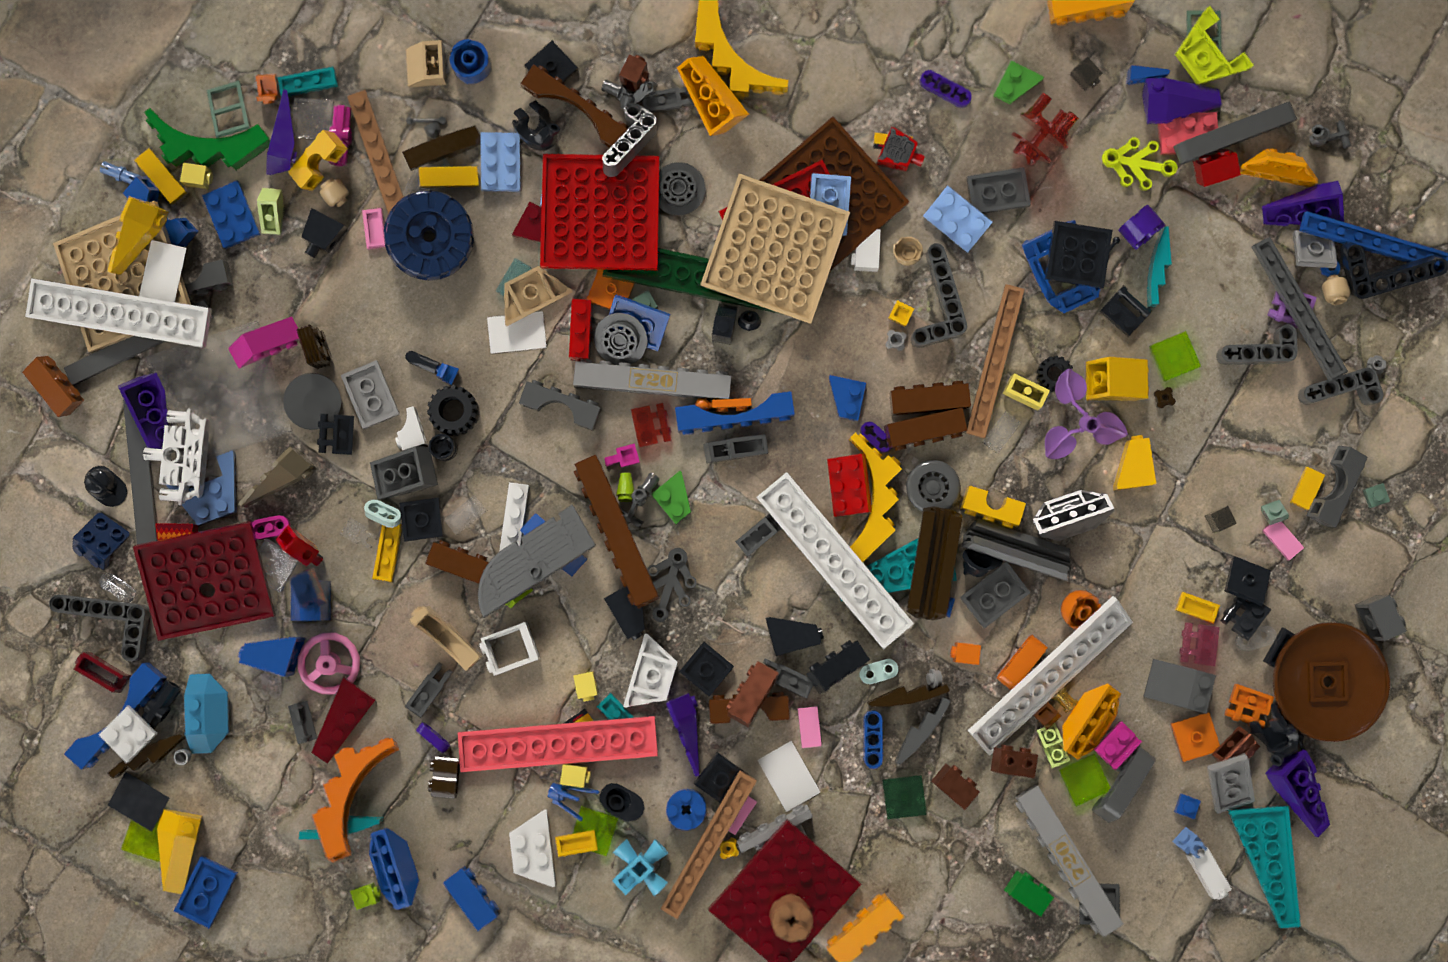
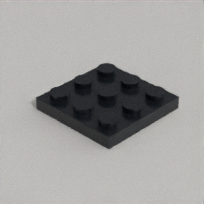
M1054 221L1045 280L1103 289L1113 230Z

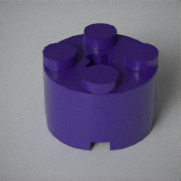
M1147 204L1136 215L1126 221L1118 231L1137 250L1166 225Z

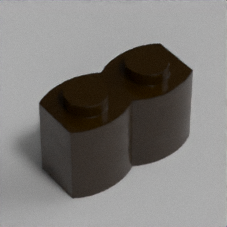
M435 756L434 760H431L430 772H433V778L429 780L428 792H431V797L455 799L458 794L460 759L456 757Z

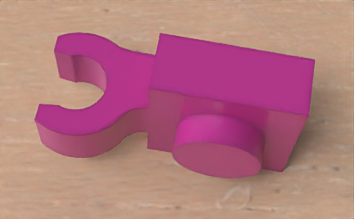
M635 443L616 448V455L604 458L606 467L620 463L621 468L640 463Z

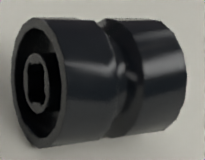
M437 434L429 441V452L435 458L445 462L455 458L458 446L455 440L448 435Z

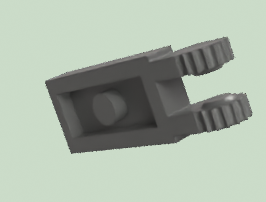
M686 87L654 91L642 99L643 108L651 113L693 106L694 103L692 98L681 100L680 95H690Z
M764 659L763 663L766 666L777 669L776 671L779 673L775 684L806 699L808 698L813 684L807 676L782 664L778 665L768 659Z
M440 662L425 677L405 705L407 709L420 718L425 714L453 673L451 670H448L440 682L434 677L443 666Z

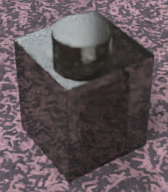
M1087 56L1073 68L1070 76L1086 91L1089 87L1095 88L1101 82L1099 78L1103 72Z
M1229 506L1221 507L1204 515L1213 533L1223 531L1237 524Z

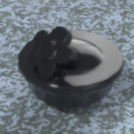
M751 310L744 311L738 318V325L748 331L758 329L762 323L758 313Z

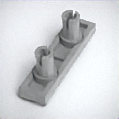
M808 805L797 806L792 810L793 812L776 817L774 822L770 824L764 823L758 826L756 831L742 834L739 837L740 839L737 840L741 852L755 847L758 852L766 843V840L776 832L786 819L806 835L801 823L813 817Z

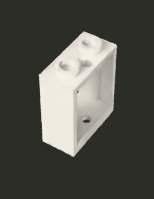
M528 622L480 638L482 643H479L482 654H486L488 658L486 662L489 673L493 672L494 676L540 659ZM520 630L529 658L499 669L489 641Z

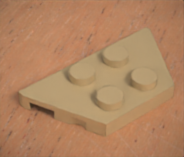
M540 266L504 283L505 325L509 326L572 293V289L561 283L545 269L540 268Z

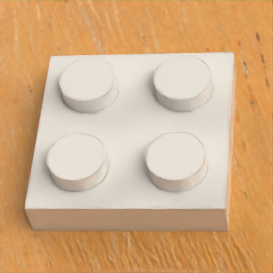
M127 706L99 734L126 763H129L157 735L131 706Z

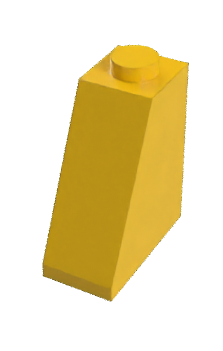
M1143 435L1132 436L1131 440L1125 443L1113 491L1157 484L1150 438H1143Z

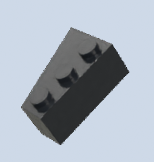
M848 640L841 645L842 650L837 653L832 651L825 656L826 660L821 664L816 662L809 667L810 671L806 675L819 694L827 692L831 686L837 682L839 683L843 678L870 661L858 640L853 642Z

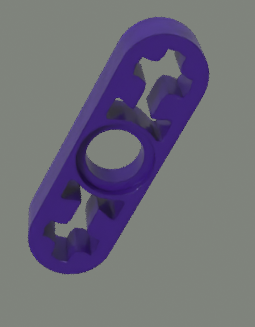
M932 70L924 71L920 77L922 88L959 108L967 107L972 99L971 92L968 89ZM931 76L933 82L925 83V78ZM937 80H939L940 82L937 86V89H935V83H937ZM941 85H949L951 92L948 94L942 93L940 90ZM956 89L957 95H954V98H952L951 96L953 95V92ZM962 94H965V95H966V97H965L966 100H963V102H960V101H959V99H960L959 96H962Z

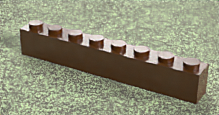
M595 454L575 463L574 465L577 470L574 471L578 482L582 481L584 485L581 490L585 499H590L592 505L589 508L593 517L597 515L599 522L596 524L600 533H604L607 538L604 541L609 552L612 551L615 558H612L616 570L619 568L621 570L622 576H620V580L624 587L628 586L630 593L627 596L632 605L635 604L639 609L659 600L660 597L599 458Z

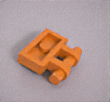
M1234 684L1229 703L1235 704L1236 707L1234 710L1226 708L1224 715L1231 717L1233 721L1248 723V726L1252 721H1259L1261 728H1264L1265 721L1259 719L1260 714L1269 715L1274 697L1239 684ZM1243 709L1252 710V715L1243 714Z

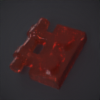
M663 403L656 404L657 412L651 413L650 405L631 409L639 448L658 444L657 436L660 435L663 436L664 442L672 441L670 433H672L671 427H668L666 418L668 413L664 409ZM659 418L661 429L655 430L653 419Z

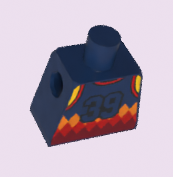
M314 568L298 573L290 578V583L301 607L309 611L327 603Z

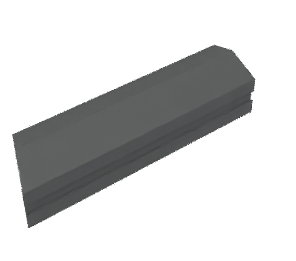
M979 518L972 522L963 535L961 545L963 548L1069 582L1070 548Z

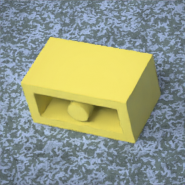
M1014 373L1010 377L1003 394L1038 411L1042 408L1050 390Z

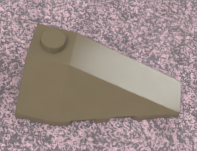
M289 447L272 464L274 469L261 476V484L253 486L238 504L246 508L301 481L303 478L307 479L313 473L312 469L315 466L300 450Z

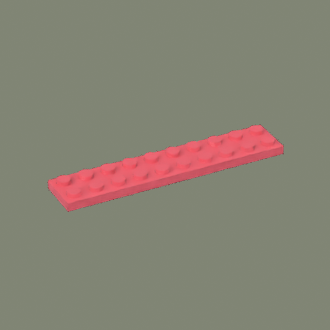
M655 716L458 732L460 772L658 756Z

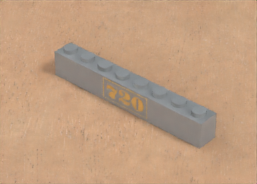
M580 359V362H575L573 385L576 388L721 400L729 399L731 376L723 371H716V374H708L707 370L689 372L687 368H677V371L669 370L670 367L658 366V369H652L650 365L645 364L631 367L630 363H619L618 366L611 365L609 361H600V364L592 363V360Z
M1033 785L1015 796L1018 801L1015 803L1021 813L1025 812L1028 817L1026 820L1031 830H1036L1039 835L1036 837L1042 848L1046 846L1049 854H1047L1049 860L1053 865L1057 864L1060 869L1058 871L1059 876L1063 882L1067 881L1071 888L1068 889L1074 899L1078 898L1082 904L1079 906L1081 912L1085 917L1089 916L1092 920L1090 926L1095 934L1099 933L1105 937L1124 925L1039 786Z

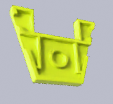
M1210 6L1203 11L1174 54L1198 85L1249 70L1254 66L1244 52L1229 63L1205 30L1220 19Z

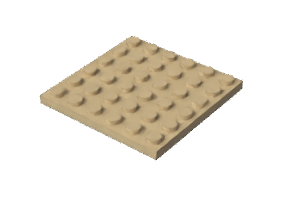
M739 174L701 286L811 324L850 212Z
M156 201L150 202V203H152V204H154V205H156V206L159 207L158 202H156ZM121 215L53 243L67 285L139 296L150 243L121 275L108 272L112 250L118 244L116 233L121 231L123 224L120 221ZM164 225L152 240L171 244ZM180 275L175 303L191 305L182 275ZM80 326L87 350L91 353L134 336Z

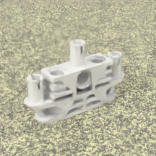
M190 408L187 409V412L168 410L167 415L175 417H167V422L185 423V427L165 425L163 448L144 449V453L152 454H143L144 460L161 461L159 484L179 486V490L161 488L159 493L168 495H159L160 501H177L179 505H183L192 497L197 496V498H200L203 495L210 424L207 418L204 420L200 419ZM196 423L200 425L199 429H195ZM176 451L177 458L172 461L170 455ZM194 486V490L190 492L189 487Z

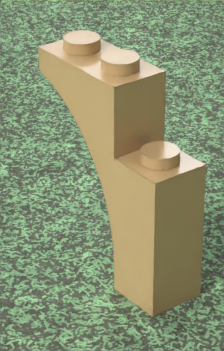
M419 606L411 613L412 618L409 621L441 646L465 671L470 670L483 657L450 623H446L430 606Z

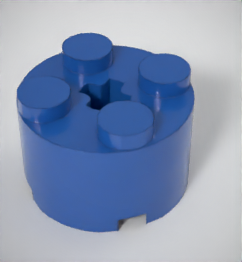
M464 39L453 46L450 64L454 73L461 81L466 84L481 82L490 74L491 60L482 43L471 39Z
M689 788L676 791L670 797L666 806V814L670 823L676 828L686 831L698 827L704 820L707 810L704 797L698 791ZM689 804L691 806V813H683L682 805L688 806Z

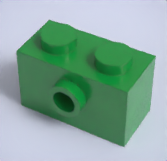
M1016 871L1004 891L1041 917L1054 899L1049 893L1051 889L1041 882L1039 885L1034 883L1035 878L1027 872L1021 874L1019 871Z

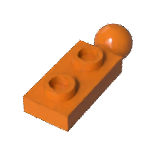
M699 398L695 402V405L702 410L708 411L712 409L716 410L717 413H726L728 409H736V412H746L752 406L751 398L712 401L706 398Z

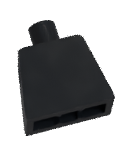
M311 208L301 237L309 243L304 253L314 259L320 249L330 253L347 232L348 228L342 223Z

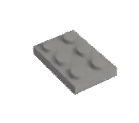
M377 360L341 375L364 430L400 415Z
M1246 754L1207 766L1214 809L1217 814L1255 802L1249 759Z

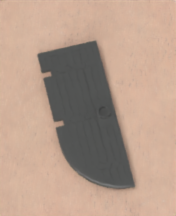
M573 504L558 513L561 518L559 521H556L554 517L550 518L521 537L523 544L519 546L515 541L490 560L483 571L478 588V603L483 618L596 546Z

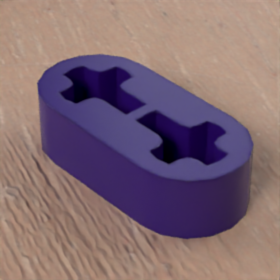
M865 422L861 426L860 433L868 440L871 446L881 453L890 450L889 447H883L882 449L879 447L880 442L876 438L878 437L883 441L887 437L886 433L875 423ZM872 426L874 428L872 432L876 437H873L871 434L866 435L864 427L869 428Z
M421 722L416 728V731L440 752L445 753L451 746L448 741L425 722Z

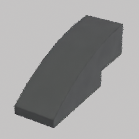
M765 434L708 442L703 445L706 464L768 454Z

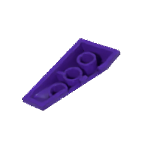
M1146 78L1142 91L1147 124H1166L1172 122L1175 118H1186L1191 113H1202L1222 105L1219 89L1169 78Z
M283 89L267 152V175L289 171L291 164L296 163L298 152L294 151L295 143L288 92Z
M1339 181L1318 184L1262 206L1263 223L1279 226H1288L1289 224L1301 226L1303 214L1306 211L1344 222L1343 193Z
M157 373L137 377L118 385L147 448L162 449L165 425L169 424L167 422L165 390Z
M687 693L667 701L666 705L675 728H678L680 740L686 749V755L696 777L699 776L697 715L695 709L698 707L695 696H690Z
M1302 750L1284 758L1280 766L1273 764L1265 774L1278 794L1314 836L1319 837L1328 828L1330 821L1325 802L1321 801L1319 793L1321 790L1320 783H1317L1314 773H1317L1316 767L1307 751Z

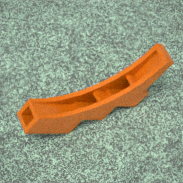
M393 738L382 739L378 742L379 744L372 747H364L359 753L353 747H347L334 755L342 777L331 778L328 783L323 785L331 807H322L317 810V813L312 815L327 859L332 863L352 855L348 841L347 824L354 795L368 773L384 758L399 750L398 744Z

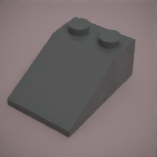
M413 447L370 462L378 500L438 485L429 447Z
M1153 659L1143 697L1207 714L1216 675Z

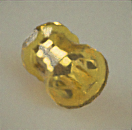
M1064 686L1052 699L1056 700L1064 708L1063 711L1067 713L1077 705L1078 700L1073 699Z

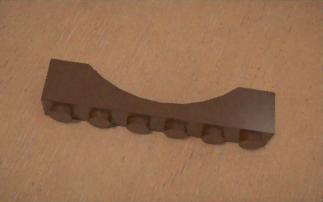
M533 64L520 83L522 89L537 99H557L578 108L593 123L601 143L608 148L629 128L624 122H617L612 119L613 116L608 111H601L596 108L597 105L592 100L583 99L580 96V92L576 89L567 88L564 85V81L556 76L555 78L551 77L548 74V70L540 65L537 67Z

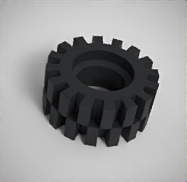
M1051 356L1045 359L1037 369L1038 376L1036 377L1040 381L1039 385L1050 390L1049 392L1055 391L1057 381H1052L1049 378L1048 371L1051 367L1060 368L1062 373L1066 369H1073V366L1069 364L1070 361L1064 360L1062 356Z

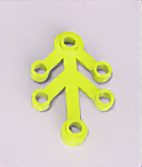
M1136 137L1130 138L1118 150L1110 148L1103 153V164L1108 168H1114L1121 178L1120 183L1123 187H1129L1133 183V177L1126 173L1122 165L1129 166L1139 180V187L1143 191H1147L1152 187V181L1145 176L1140 168L1159 171L1166 177L1173 176L1178 169L1176 162L1173 160H1167L1163 164L1141 160L1148 154H1154L1159 149V144L1156 141H1150L1145 148L1131 157L1123 155L1129 150H1136L1139 147L1140 141ZM1135 141L1137 145L1133 147L1130 142ZM1149 145H1154L1155 150H1151ZM1108 156H1113L1114 161H1109ZM1165 167H1170L1171 172H1166ZM1124 178H1128L1130 183L1126 184ZM1143 182H1147L1149 187H1144Z

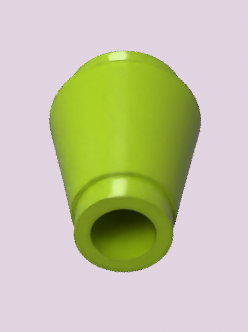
M620 473L616 497H618L619 502H632V493L634 491L632 474Z

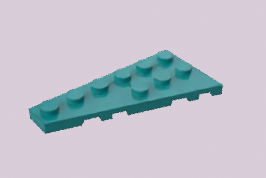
M918 538L866 566L888 593L910 589ZM955 568L952 581H957Z
M1289 806L1228 810L1278 927H1301Z

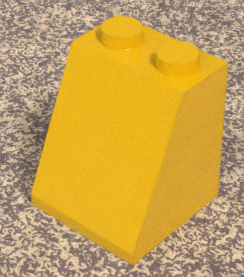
M1105 357L1086 361V400L1136 401L1148 399V360Z

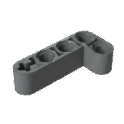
M629 103L625 106V124L629 129L602 157L603 172L609 177L617 176L657 133L656 116L637 103Z
M1288 324L1276 329L1273 335L1274 344L1226 345L1216 353L1217 361L1223 365L1288 363L1294 360L1298 353L1296 329ZM1282 330L1288 333V339L1283 338ZM1283 349L1288 351L1289 358L1283 356ZM1244 350L1249 351L1250 359L1244 357ZM1263 350L1269 352V359L1263 356ZM1225 352H1227V354H1234V353H1236V355H1233V356H1231V357L1228 358V356L1225 355L1224 353H1225Z
M1363 368L1341 375L1330 382L1325 380L1304 387L1299 391L1298 399L1303 404H1311L1356 390L1361 403L1370 406L1381 402L1384 395L1376 371L1372 368ZM1363 373L1368 376L1367 382L1362 379ZM1344 379L1349 381V388L1344 385ZM1326 384L1331 387L1330 394L1325 390ZM1314 391L1317 392V394L1314 396H1307V393H1311ZM1369 391L1374 394V400L1368 397Z
M1140 746L1137 747L1107 794L1097 800L1092 811L1107 823L1118 820L1151 770L1156 758Z

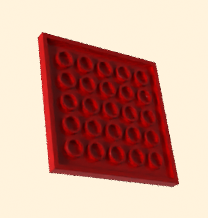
M543 154L540 268L658 271L659 156L636 155L617 176L609 177L603 172V155Z

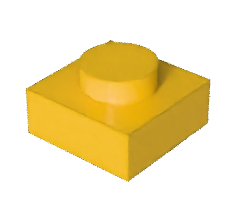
M897 300L888 319L906 327L914 308Z

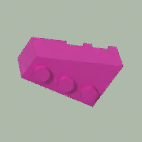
M289 317L242 334L228 349L240 369L269 355H276L285 348L289 350L296 347L299 341L296 331L298 327L293 317Z

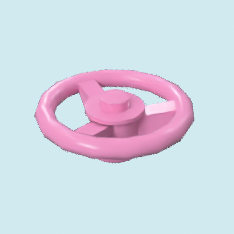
M321 633L311 637L302 646L298 655L297 670L302 681L311 690L320 694H336L340 684L334 687H323L314 681L322 674L333 675L338 672L349 675L347 679L354 683L360 671V656L356 646L347 637L337 633ZM329 640L339 642L349 650L352 657V667L341 664L339 656L330 651ZM320 642L321 655L316 662V669L308 676L305 668L306 656L309 650Z

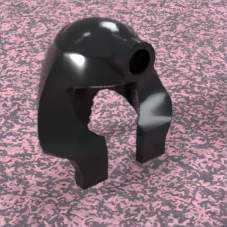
M535 100L529 106L539 115L537 128L530 129L528 127L530 117L522 108L514 111L513 114L518 120H513L512 124L530 148L546 151L555 144L560 127L552 123L549 110Z
M1272 703L1273 719L1269 720L1271 726L1262 729L1259 721H1252L1249 723L1251 728L1250 734L1255 735L1266 745L1267 751L1272 755L1271 762L1276 766H1280L1284 758L1291 756L1297 751L1299 735L1294 725L1286 720L1278 704Z

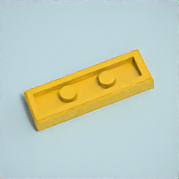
M150 148L134 160L170 204L173 205L187 194L185 189Z
M477 166L419 167L418 169L420 188L478 187L479 185Z
M402 524L392 528L382 525L372 579L393 582Z

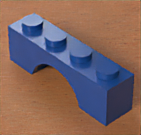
M136 176L123 194L127 198L130 196L147 202H158L160 190L147 176ZM167 218L165 227L171 245L185 248L199 231L187 218H175L173 220Z

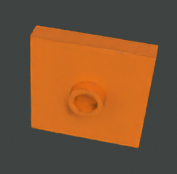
M598 269L587 300H592L593 304L610 310L614 296L617 294L629 299L635 283L603 277V270Z
M1209 712L1170 723L1183 762L1211 754L1220 746Z

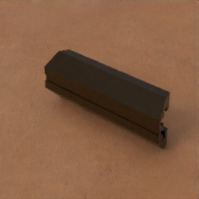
M935 506L923 508L906 610L915 618L934 621L946 618L963 519L962 514L951 509Z

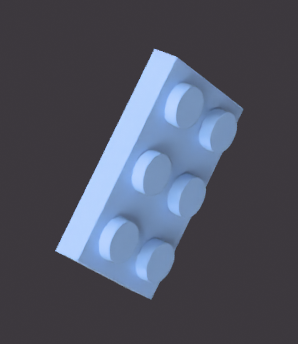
M481 132V191L520 192V135L518 133Z
M812 173L810 198L849 211L851 177ZM848 220L842 236L847 235Z
M947 185L923 215L924 218L967 253L993 223V221L949 185Z

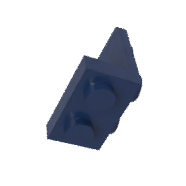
M97 513L73 537L72 549L78 556H84L94 567L105 570L109 566L110 556L129 538V532L103 513Z

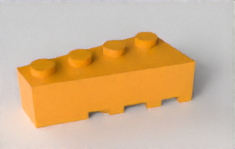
M704 56L688 58L677 67L710 136L725 134L749 115Z
M885 893L876 895L871 901L872 905L867 909L865 907L861 909L853 922H847L842 927L843 931L838 936L835 934L827 941V951L837 962L853 961L864 951V945L868 947L879 937L878 933H886L892 928L891 925L895 919L900 921L904 918L900 909Z

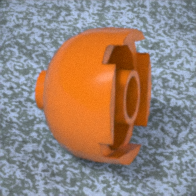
M1085 590L1073 591L1062 602V618L1072 629L1076 630L1101 607V604H1099L1100 600Z

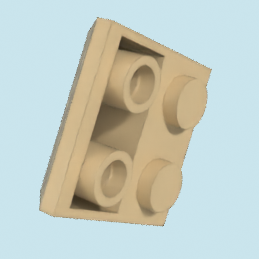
M441 40L422 41L406 48L408 87L447 85L445 47Z

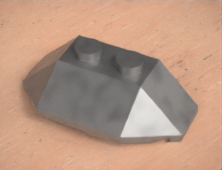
M1079 490L1044 502L1036 516H1034L1033 523L1041 537L1061 541L1096 529L1115 511V508L1107 494Z

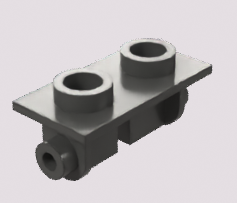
M308 701L288 706L298 744L317 739Z

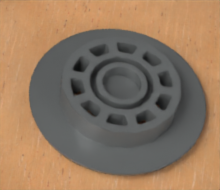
M675 162L659 170V207L663 211L672 215H685L693 212L700 206L705 196L706 186L703 176L695 167L687 163Z
M614 313L604 317L598 323L594 333V343L600 356L606 361L611 362V364L618 366L619 363L633 364L646 351L647 334L643 325L635 317L625 313Z
M928 460L918 464L910 472L906 482V491L912 505L921 512H923V508L932 506L951 509L960 496L961 484L956 471L950 465L938 460Z

